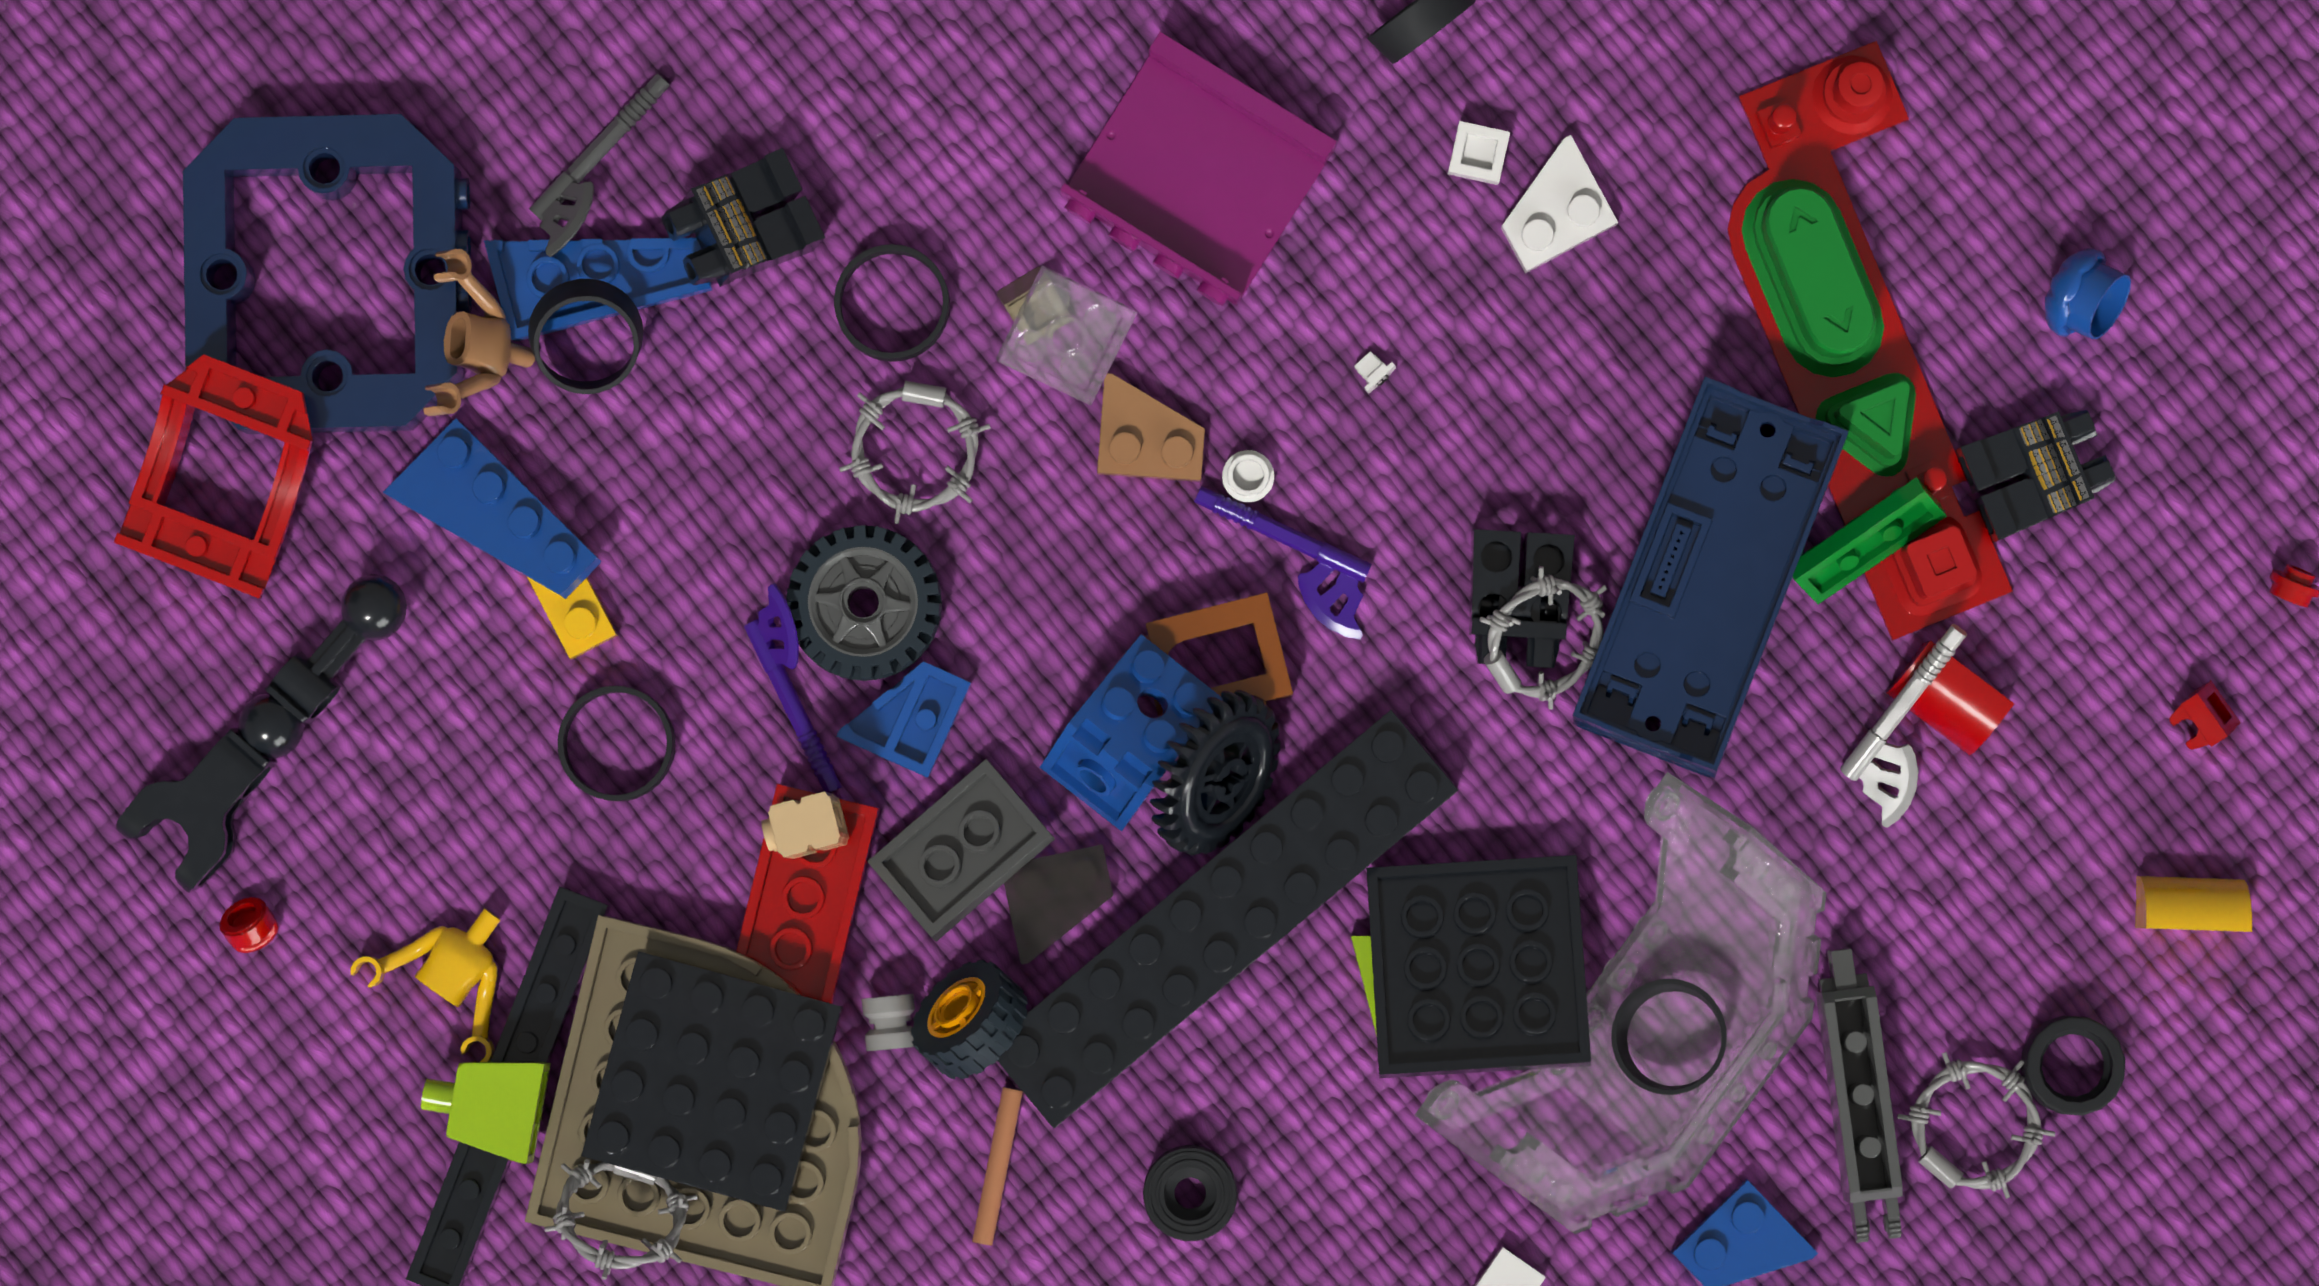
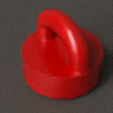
M256 897L244 898L235 902L225 911L219 923L220 931L237 952L241 953L254 952L265 947L274 939L278 932V923L273 913L261 898Z

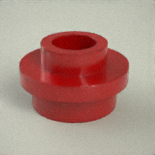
M2286 564L2284 571L2273 569L2269 576L2273 580L2269 592L2288 602L2302 607H2309L2312 597H2319V587L2313 584L2316 576L2302 568Z

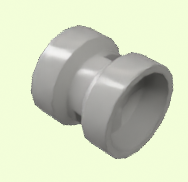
M914 994L861 999L863 1015L869 1019V1024H874V1029L869 1030L865 1035L866 1051L914 1047L912 1043L914 1039L911 1036V1028L913 1027L907 1026V1021L911 1020L910 1015L915 1010Z

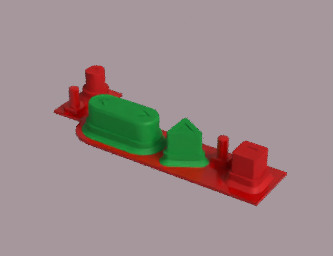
M1874 41L1738 97L1768 170L1746 184L1732 205L1727 231L1732 256L1797 413L1849 431L1841 456L1828 485L1844 526L1916 477L1940 502L1947 515L1946 518L1864 573L1890 638L1895 640L2011 593L2013 590L1980 511L1964 516L1952 486L1967 481L1831 154L1833 150L1909 120L1877 41Z

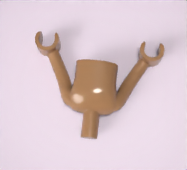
M463 249L436 252V257H442L446 261L448 270L447 272L434 274V280L439 283L458 281L484 311L485 317L465 311L452 315L447 323L444 336V355L446 361L449 364L467 368L477 375L457 384L439 383L426 385L425 390H431L437 397V406L423 408V412L427 416H439L457 412L461 405V399L496 386L502 377L506 375L509 363L528 368L535 361L530 347L511 342L510 325L506 320L503 309L492 294L471 273V259Z

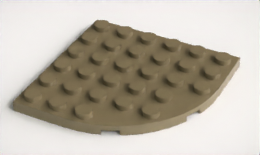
M598 915L525 1222L543 1227L554 1225L553 1217L556 1214V1208L562 1196L564 1184L569 1178V1174L561 1168L563 1163L573 1170L579 1164H584L585 1159L590 1160L589 1164L601 1162L581 1155L638 951L790 993L800 994L767 967L729 947L614 917ZM835 1040L786 1212L668 1180L679 1193H683L686 1196L697 1194V1200L688 1201L689 1209L686 1212L685 1223L681 1229L679 1241L673 1249L674 1253L683 1262L779 1286H834L857 1190L861 1167L862 1143L860 1114L854 1085ZM600 1171L593 1175L601 1184L600 1188L589 1182L583 1188H578V1191L569 1198V1211L572 1213L584 1212L585 1215L584 1217L574 1218L576 1222L574 1230L576 1235L599 1241L608 1240V1243L648 1253L650 1250L641 1242L642 1239H647L653 1245L659 1239H665L673 1228V1215L670 1213L658 1214V1209L668 1208L666 1204L668 1196L665 1189L656 1183L651 1185L614 1174V1171Z

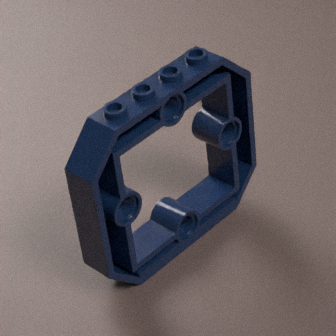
M402 114L234 118L183 170L185 370L188 369L186 368L203 354L236 366V305L241 304L250 297L255 287L256 277L250 263L235 253L234 177L299 176L303 184L322 199L333 201L342 199L351 193L356 185L358 174L412 173L413 250L410 251L405 259L403 270L406 281L414 290L415 373L360 375L359 370L351 360L337 351L326 349L317 351L307 358L302 366L301 376L266 378L304 393L311 433L413 431L427 417L423 412V408L437 406L435 393L431 390H425V386L439 383L457 384L464 379V368L449 364L446 361L444 355V336L447 323L452 315L462 311L471 313L472 297L458 281L438 282L434 285L424 284L421 279V270L427 262L437 259L445 263V272H447L446 261L442 257L435 256L436 252L463 249L471 259L470 231L462 230V210L470 209L469 179L461 178V171ZM327 159L338 160L340 171L337 178L331 183H318L316 170L319 164ZM223 265H234L237 270L235 283L228 289H217L214 284L216 271ZM338 365L343 373L341 384L333 391H323L319 385L320 373L327 366ZM230 421L238 430L246 434H263Z

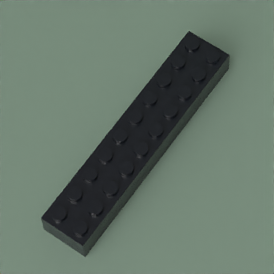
M1390 710L1028 1012L1026 1019L1023 1020V1028L1020 1034L1015 1037L1008 1051H1005L999 1057V1064L1053 1129L1056 1128L1459 790L1393 711Z

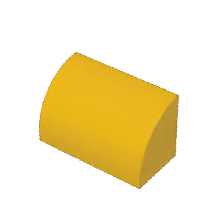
M2136 876L2135 928L2252 932V908L2248 885L2243 879Z

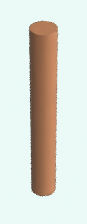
M1002 1087L972 1239L974 1243L993 1246L1022 1099V1090Z

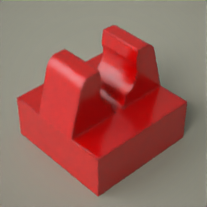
M2211 680L2194 690L2169 718L2173 726L2185 719L2193 721L2197 726V734L2193 735L2185 743L2192 750L2207 745L2214 746L2228 737L2241 723Z

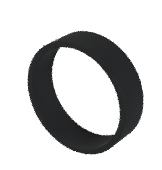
M889 244L876 246L862 252L845 267L836 285L834 308L841 330L855 348L874 359L896 362L917 357L936 343L943 333L949 318L950 297L940 270L926 255L907 246ZM886 254L906 255L926 265L938 279L943 296L942 313L936 328L930 336L912 349L894 353L873 350L860 343L848 330L842 313L843 292L851 275L866 261Z
M606 686L586 693L569 708L562 720L558 733V754L565 773L579 789L599 799L628 801L649 793L665 778L674 759L675 734L667 713L653 698L633 688ZM611 693L632 694L651 705L662 720L667 739L665 758L657 774L640 789L621 795L603 794L586 785L573 770L567 752L568 732L577 713L593 699Z

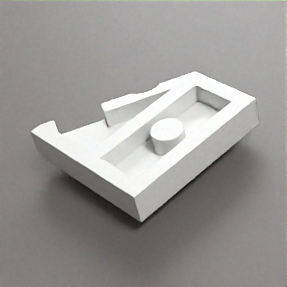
M1569 135L1562 140L1503 223L1501 229L1526 274L1616 226L1618 221L1574 139Z

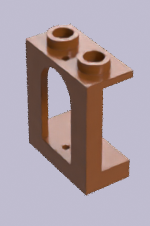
M1267 592L1145 623L1148 635L1144 637L1167 655L1175 645L1185 640L1253 624L1265 674L1212 687L1211 689L1220 696L1222 691L1234 693L1236 690H1242L1264 699L1265 702L1293 696ZM1153 698L1157 715L1161 717L1163 715L1162 706Z

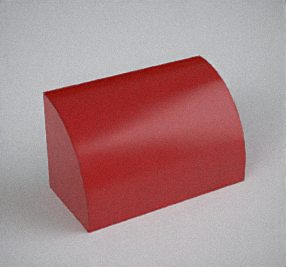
M1930 640L1921 645L1886 692L1893 699L1897 697L1920 663H1923V659L1927 657L1929 651H1932L1933 646L1936 645ZM1951 656L1949 662L1938 673V676L1933 679L1932 684L1928 685L1909 711L1970 756L1992 734L2015 703Z

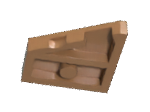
M1105 373L1097 474L1201 482L1205 428L1114 374Z

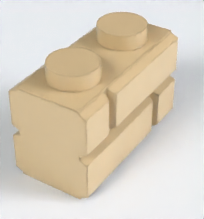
M825 791L801 797V801L790 800L771 805L768 812L769 819L761 820L768 850L778 851L784 858L795 859L817 853V850L825 851L847 845L848 839H850L839 798Z

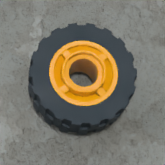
M977 960L975 963H965L959 969L949 972L942 981H938L929 995L925 996L921 1002V1007L913 1019L914 1026L911 1028V1036L914 1039L912 1041L913 1046L948 1078L955 1079V1077H959L960 1079L969 1078V1075H977L984 1071L987 1066L993 1065L998 1061L999 1057L1012 1046L1015 1037L1020 1034L1023 1028V1020L1026 1019L1028 1012L1026 1009V1004H1028L1027 997L1023 994L1024 991L993 962L987 963L985 960Z

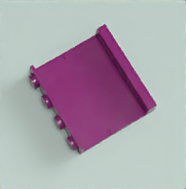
M1159 32L1149 48V57L1068 185L1063 184L1060 192L1061 197L1068 201L1064 208L1075 217L1088 224H1091L1094 218L1098 219L1112 228L1108 236L1120 245L1133 252L1138 245L1156 255L1152 263L1165 273L1176 279H1179L1181 274L1184 273L1200 283L1196 290L1210 301L1223 306L1226 300L1237 306L1333 154L1337 141L1167 35Z

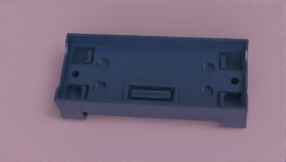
M1704 377L1572 715L1574 725L1692 772L1715 779L1824 495L1846 443L1848 430L1803 416L1742 393L1729 385ZM1771 424L1775 428L1774 435L1771 437L1762 436L1760 433L1761 426ZM1649 717H1657L1660 720L1661 726L1657 731H1650L1646 728L1645 723Z

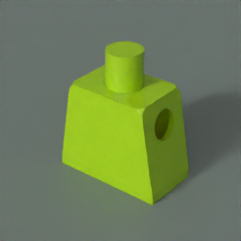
M459 1063L455 1083L426 1079L422 1092L421 1109L449 1114L446 1137L518 1163H532L534 1161L551 1063Z

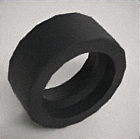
M2063 1015L2045 1021L2030 1034L2022 1050L2021 1061L2024 1062V1065L2021 1067V1074L2025 1077L2024 1082L2031 1095L2040 1105L2056 1113L2083 1116L2101 1110L2116 1097L2124 1081L2126 1059L2119 1040L2105 1025L2089 1017ZM2068 1034L2082 1035L2092 1040L2100 1049L2104 1061L2103 1074L2098 1085L2089 1093L2077 1097L2065 1096L2054 1091L2046 1082L2042 1071L2043 1056L2048 1046L2057 1038Z

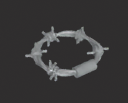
M905 381L904 387L883 393L872 401L861 392L857 395L866 404H863V408L859 409L861 414L857 421L852 445V463L839 467L840 472L851 469L852 473H854V478H858L869 491L874 493L885 504L896 509L894 524H899L901 513L911 515L912 512L923 511L935 505L946 503L958 495L969 504L973 501L964 492L967 491V488L971 487L969 482L973 475L975 458L978 451V433L991 429L990 424L978 427L977 419L972 418L960 404L953 401L946 394V387ZM899 397H902V401L940 408H943L944 405L948 406L959 422L954 426L948 427V433L959 429L961 438H965L967 460L958 474L947 465L945 470L953 477L947 482V488L930 499H914L916 485L911 484L909 495L900 493L897 496L880 489L871 472L883 468V465L880 463L871 467L869 458H865L863 436L868 426L872 422L879 429L883 430L885 426L877 419L880 417L879 415L883 414L882 409Z
M1540 566L1539 577L1535 578L1532 576L1530 578L1532 583L1519 590L1500 610H1494L1493 615H1488L1487 618L1480 617V622L1491 625L1487 640L1489 653L1485 656L1484 663L1502 691L1506 694L1513 692L1521 693L1529 697L1538 698L1542 702L1546 700L1548 701V709H1553V699L1556 698V695L1573 686L1593 664L1604 636L1602 617L1605 616V613L1602 611L1603 601L1599 595L1607 590V588L1603 585L1596 592H1591L1581 585L1554 578L1550 574L1544 575V567ZM1561 590H1569L1580 599V605L1584 612L1576 617L1578 622L1587 615H1591L1594 622L1590 643L1587 641L1582 643L1584 645L1582 654L1571 653L1572 657L1582 661L1575 671L1556 681L1551 679L1544 680V672L1540 671L1539 682L1536 683V686L1521 685L1520 678L1502 651L1498 650L1502 632H1506L1507 627L1513 626L1514 623L1517 625L1521 623V620L1510 615L1517 605L1536 595L1541 597L1548 596V604L1553 605V595L1555 593L1561 595Z
M1944 1052L1942 1056L1946 1068L1941 1070L1932 1079L1928 1087L1918 1097L1915 1105L1910 1106V1116L1898 1114L1897 1119L1911 1121L1913 1136L1921 1154L1918 1162L1948 1188L1951 1189L1957 1185L1974 1189H1991L1993 1192L2002 1188L2005 1198H2010L2006 1183L2021 1171L2024 1164L2036 1151L2038 1145L2043 1143V1135L2055 1137L2054 1131L2041 1129L2040 1116L2033 1103L2031 1093L2024 1082L2025 1077L2017 1073L2024 1065V1062L2020 1060L2013 1070L1975 1061L1962 1062L1960 1059L1950 1063L1947 1052ZM1986 1072L2000 1079L2002 1086L2009 1090L2002 1098L2003 1101L2006 1102L2015 1092L2025 1103L2027 1126L2024 1127V1131L2026 1132H2023V1136L2011 1135V1140L2025 1143L2019 1159L2002 1170L1997 1168L1990 1172L1987 1161L1981 1163L1986 1176L1965 1178L1963 1177L1964 1173L1934 1147H1927L1925 1124L1929 1122V1114L1941 1116V1111L1928 1109V1105L1933 1092L1949 1081L1956 1082L1962 1079L1967 1090L1971 1088L1967 1079L1968 1074Z
M585 1159L584 1164H579L573 1170L565 1163L561 1165V1168L569 1174V1178L564 1184L562 1196L558 1202L556 1214L553 1217L554 1225L544 1227V1231L562 1233V1240L568 1239L581 1256L595 1263V1268L600 1267L601 1270H604L601 1277L603 1280L607 1279L611 1268L630 1269L656 1261L664 1263L669 1257H672L677 1263L682 1261L674 1253L673 1249L679 1241L681 1229L685 1223L686 1212L689 1209L688 1201L697 1200V1194L686 1196L683 1193H679L667 1179L605 1162L589 1164L590 1160ZM600 1171H614V1174L651 1185L656 1183L665 1189L668 1196L666 1200L668 1208L658 1209V1214L670 1213L673 1215V1228L666 1238L659 1239L653 1245L643 1238L641 1242L650 1250L643 1256L615 1255L614 1251L606 1249L608 1240H603L599 1250L579 1239L574 1230L576 1227L574 1218L584 1217L585 1215L584 1212L572 1213L569 1211V1198L578 1191V1188H583L589 1182L600 1188L601 1184L593 1177L596 1173Z

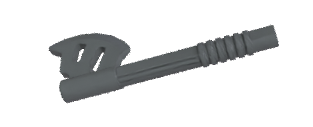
M656 74L644 88L639 90V93L634 95V98L629 101L630 103L626 104L624 109L619 111L618 116L614 117V120L566 171L560 174L529 208L542 221L540 227L550 235L545 251L549 257L560 251L575 236L591 208L594 184L591 181L579 183L614 145L631 130V127L635 126L636 122L642 119L641 117L647 113L646 111L650 110L652 105L657 103L658 98L670 87L659 74ZM565 200L576 202L574 206L562 205ZM562 219L568 222L564 227L558 225L559 220Z

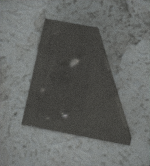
M1103 844L1032 859L1004 883L1021 964L1030 963L1114 896Z

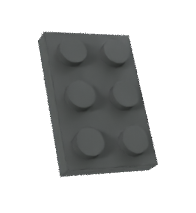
M985 759L867 862L930 937L937 942L1054 841L1055 838L990 762Z

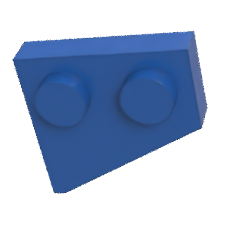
M923 661L904 676L894 687L872 702L857 717L840 728L836 737L929 778L972 683Z

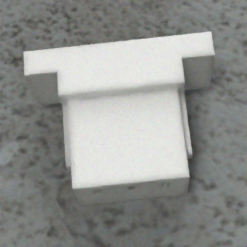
M1371 351L1354 366L1357 372L1366 380L1367 385L1364 388L1368 394L1378 386H1381L1396 369L1393 362L1386 366Z

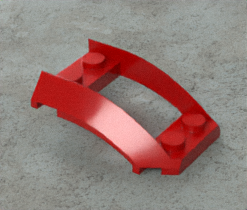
M203 354L186 368L188 369L168 384L163 385L160 393L162 399L152 437L129 500L128 512L120 533L116 534L114 543L261 599L287 532L313 443L304 393ZM195 408L284 441L277 473L254 539L165 505L183 454Z

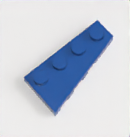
M637 238L631 240L581 239V241H569L552 257H549L545 252L549 240H484L500 305L510 325L511 342L513 343L529 339V321L535 306L548 291L567 281L596 279L610 283L628 295L638 310L713 290L711 282L692 285L684 269L683 259L686 255L702 249L697 238H681L673 241L671 238ZM595 301L570 303L555 311L548 318L540 335L620 314L613 308Z
M456 418L383 491L384 494L412 509L431 522L457 535L565 599L602 562Z

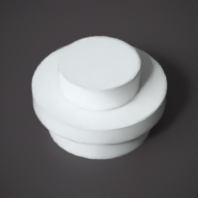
M1244 450L1237 452L1227 460L1223 468V485L1228 494L1238 501L1250 503L1261 500L1269 493L1273 486L1274 470L1272 464L1263 454L1257 451Z

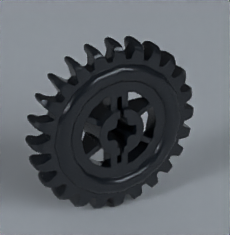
M1236 690L1234 693L1222 691L1221 697L1223 701L1215 697H1208L1207 703L1213 711L1212 714L1200 708H1193L1192 711L1199 719L1200 726L1195 728L1186 723H1179V727L1187 734V743L1167 741V744L1178 754L1177 761H1158V764L1172 775L1166 781H1152V784L1157 789L1168 795L1165 798L1150 800L1153 807L1164 812L1153 815L1151 819L1161 827L1157 830L1158 835L1165 839L1170 847L1179 852H1185L1191 856L1200 853L1207 854L1213 852L1216 847L1222 848L1230 841V836L1236 838L1243 831V823L1245 821L1248 823L1252 821L1255 817L1254 809L1256 806L1261 807L1266 799L1263 794L1264 791L1272 786L1274 779L1270 775L1273 771L1277 770L1279 762L1274 756L1281 748V741L1277 739L1280 733L1279 725L1275 722L1273 709L1267 707L1264 699L1242 690Z

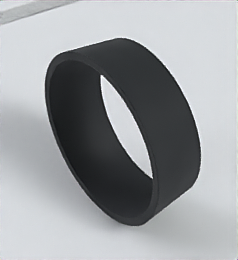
M1414 0L1374 31L1367 39L1392 64H1395L1473 5L1476 0Z
M575 279L557 285L539 300L530 317L528 338L539 368L552 383L569 392L595 394L618 385L631 372L641 349L643 324L634 302L616 286L596 279ZM578 301L599 302L613 308L626 320L632 332L634 348L631 358L619 371L600 380L576 381L557 374L542 360L539 352V338L542 328L555 311L567 304Z
M1659 979L1640 986L1622 1002L1613 1021L1611 1040L1613 1053L1619 1067L1633 1083L1653 1093L1676 1095L1699 1087L1715 1073L1725 1053L1727 1031L1720 1008L1703 989L1684 980ZM1665 992H1683L1702 1000L1715 1014L1721 1031V1047L1712 1068L1700 1079L1681 1086L1662 1085L1647 1078L1634 1064L1628 1049V1029L1633 1015L1645 1001Z

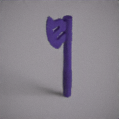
M1201 486L1194 503L1211 510L1215 514L1218 513L1221 517L1224 516L1228 520L1231 519L1236 524L1239 523L1243 527L1246 526L1249 530L1252 529L1316 559L1319 563L1311 571L1298 575V585L1305 604L1314 617L1328 629L1345 637L1362 638L1363 632L1354 615L1363 598L1358 582L1364 583L1372 566L1371 563L1259 513L1258 510L1254 511L1243 503L1239 504L1238 501H1233L1230 497H1224L1225 495L1218 494ZM1334 570L1339 571L1340 574L1336 584L1320 595L1317 587ZM1342 594H1345L1348 600L1339 615H1335L1330 610V607Z
M773 583L768 587L769 605L758 611L759 619L746 624L744 629L765 673L768 674L796 732L797 740L801 743L805 756L808 757L807 760L811 764V769L814 770L815 777L818 778L823 791L832 793L842 788L834 772L833 764L830 763V758L827 757V752L823 749L824 746L820 742L821 739L817 736L818 733L814 730L784 665L790 669L797 667L799 644L790 608L779 588ZM778 616L780 618L781 625L774 623V617ZM773 640L783 641L784 646H776Z

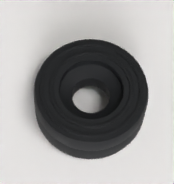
M1184 1145L1163 1153L1151 1165L1144 1181L1143 1201L1150 1220L1161 1232L1181 1241H1199L1215 1235L1229 1222L1237 1204V1184L1230 1166L1216 1152L1202 1146ZM1195 1178L1202 1182L1206 1190V1196L1201 1205L1195 1208H1185L1177 1202L1175 1188L1181 1180Z

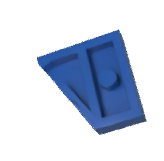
M1747 1179L1671 1251L1703 1286H1727L1813 1259L1818 1254Z

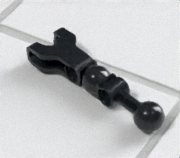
M376 574L362 576L352 582L342 596L341 613L343 620L310 658L302 651L294 655L265 688L268 693L257 695L246 703L239 716L238 728H230L226 735L217 742L184 780L162 781L145 786L119 817L116 829L127 839L147 835L153 827L164 819H170L182 826L188 835L189 850L175 871V879L185 891L190 893L204 886L234 853L236 833L233 821L235 813L276 765L277 760L275 758L286 756L297 747L303 737L304 723H312L337 695L341 686L333 680L334 676L366 640L377 641L385 639L399 630L406 616L407 603L404 592L397 583L384 575Z

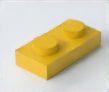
M588 577L566 599L528 578L570 659H574L618 636Z

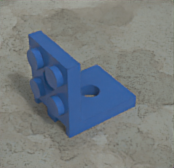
M1140 634L1067 724L1040 768L1122 832L1155 786L1152 784V781L1160 780L1167 772L1158 764V761L1174 762L1178 758V754L1167 744V741L1187 743V734L1179 727V723H1186L1198 728L1200 721L1193 713V708H1200L1212 714L1213 711L1207 703V698L1215 697L1223 701L1222 697ZM1143 696L1155 698L1162 706L1163 715L1158 718L1145 716L1138 708L1137 699Z

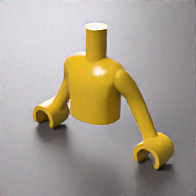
M484 908L467 932L455 927L439 926L419 937L414 942L382 958L377 959L375 957L363 956L353 962L350 968L352 976L356 975L361 966L366 962H370L375 966L376 975L368 985V988H371L383 981L385 973L423 956L432 949L427 960L414 976L456 1007H460L471 989L480 981L476 996L472 1037L467 1038L463 1042L461 1055H464L474 1042L479 1041L486 1048V1055L480 1062H491L495 1047L488 1038V1030L498 970L493 960V955L484 946V943L501 921L496 915Z

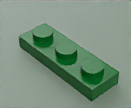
M1916 477L1903 487L1893 491L1890 496L1859 517L1852 519L1846 526L1829 538L1807 550L1800 557L1793 579L1817 604H1820L1946 518L1947 515L1940 502Z

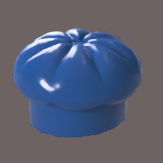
M2087 248L2072 254L2062 262L2059 271L2051 279V289H2049L2045 296V319L2049 328L2058 336L2066 337L2077 332L2090 339H2098L2105 335L2113 326L2127 302L2131 290L2130 276L2106 265V257L2100 250Z

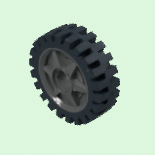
M860 525L841 528L827 536H823L801 556L790 577L786 601L796 626L798 644L805 654L818 666L832 674L851 680L883 679L895 675L915 663L930 646L941 618V589L936 572L930 561L909 539L885 528ZM861 589H870L876 592L879 605L877 610L869 617L861 618L855 616L850 608L852 596Z

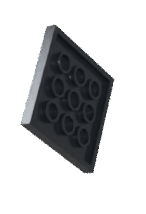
M1576 855L1366 868L1379 1078L1591 1066Z
M638 951L581 1156L786 1212L843 1007Z

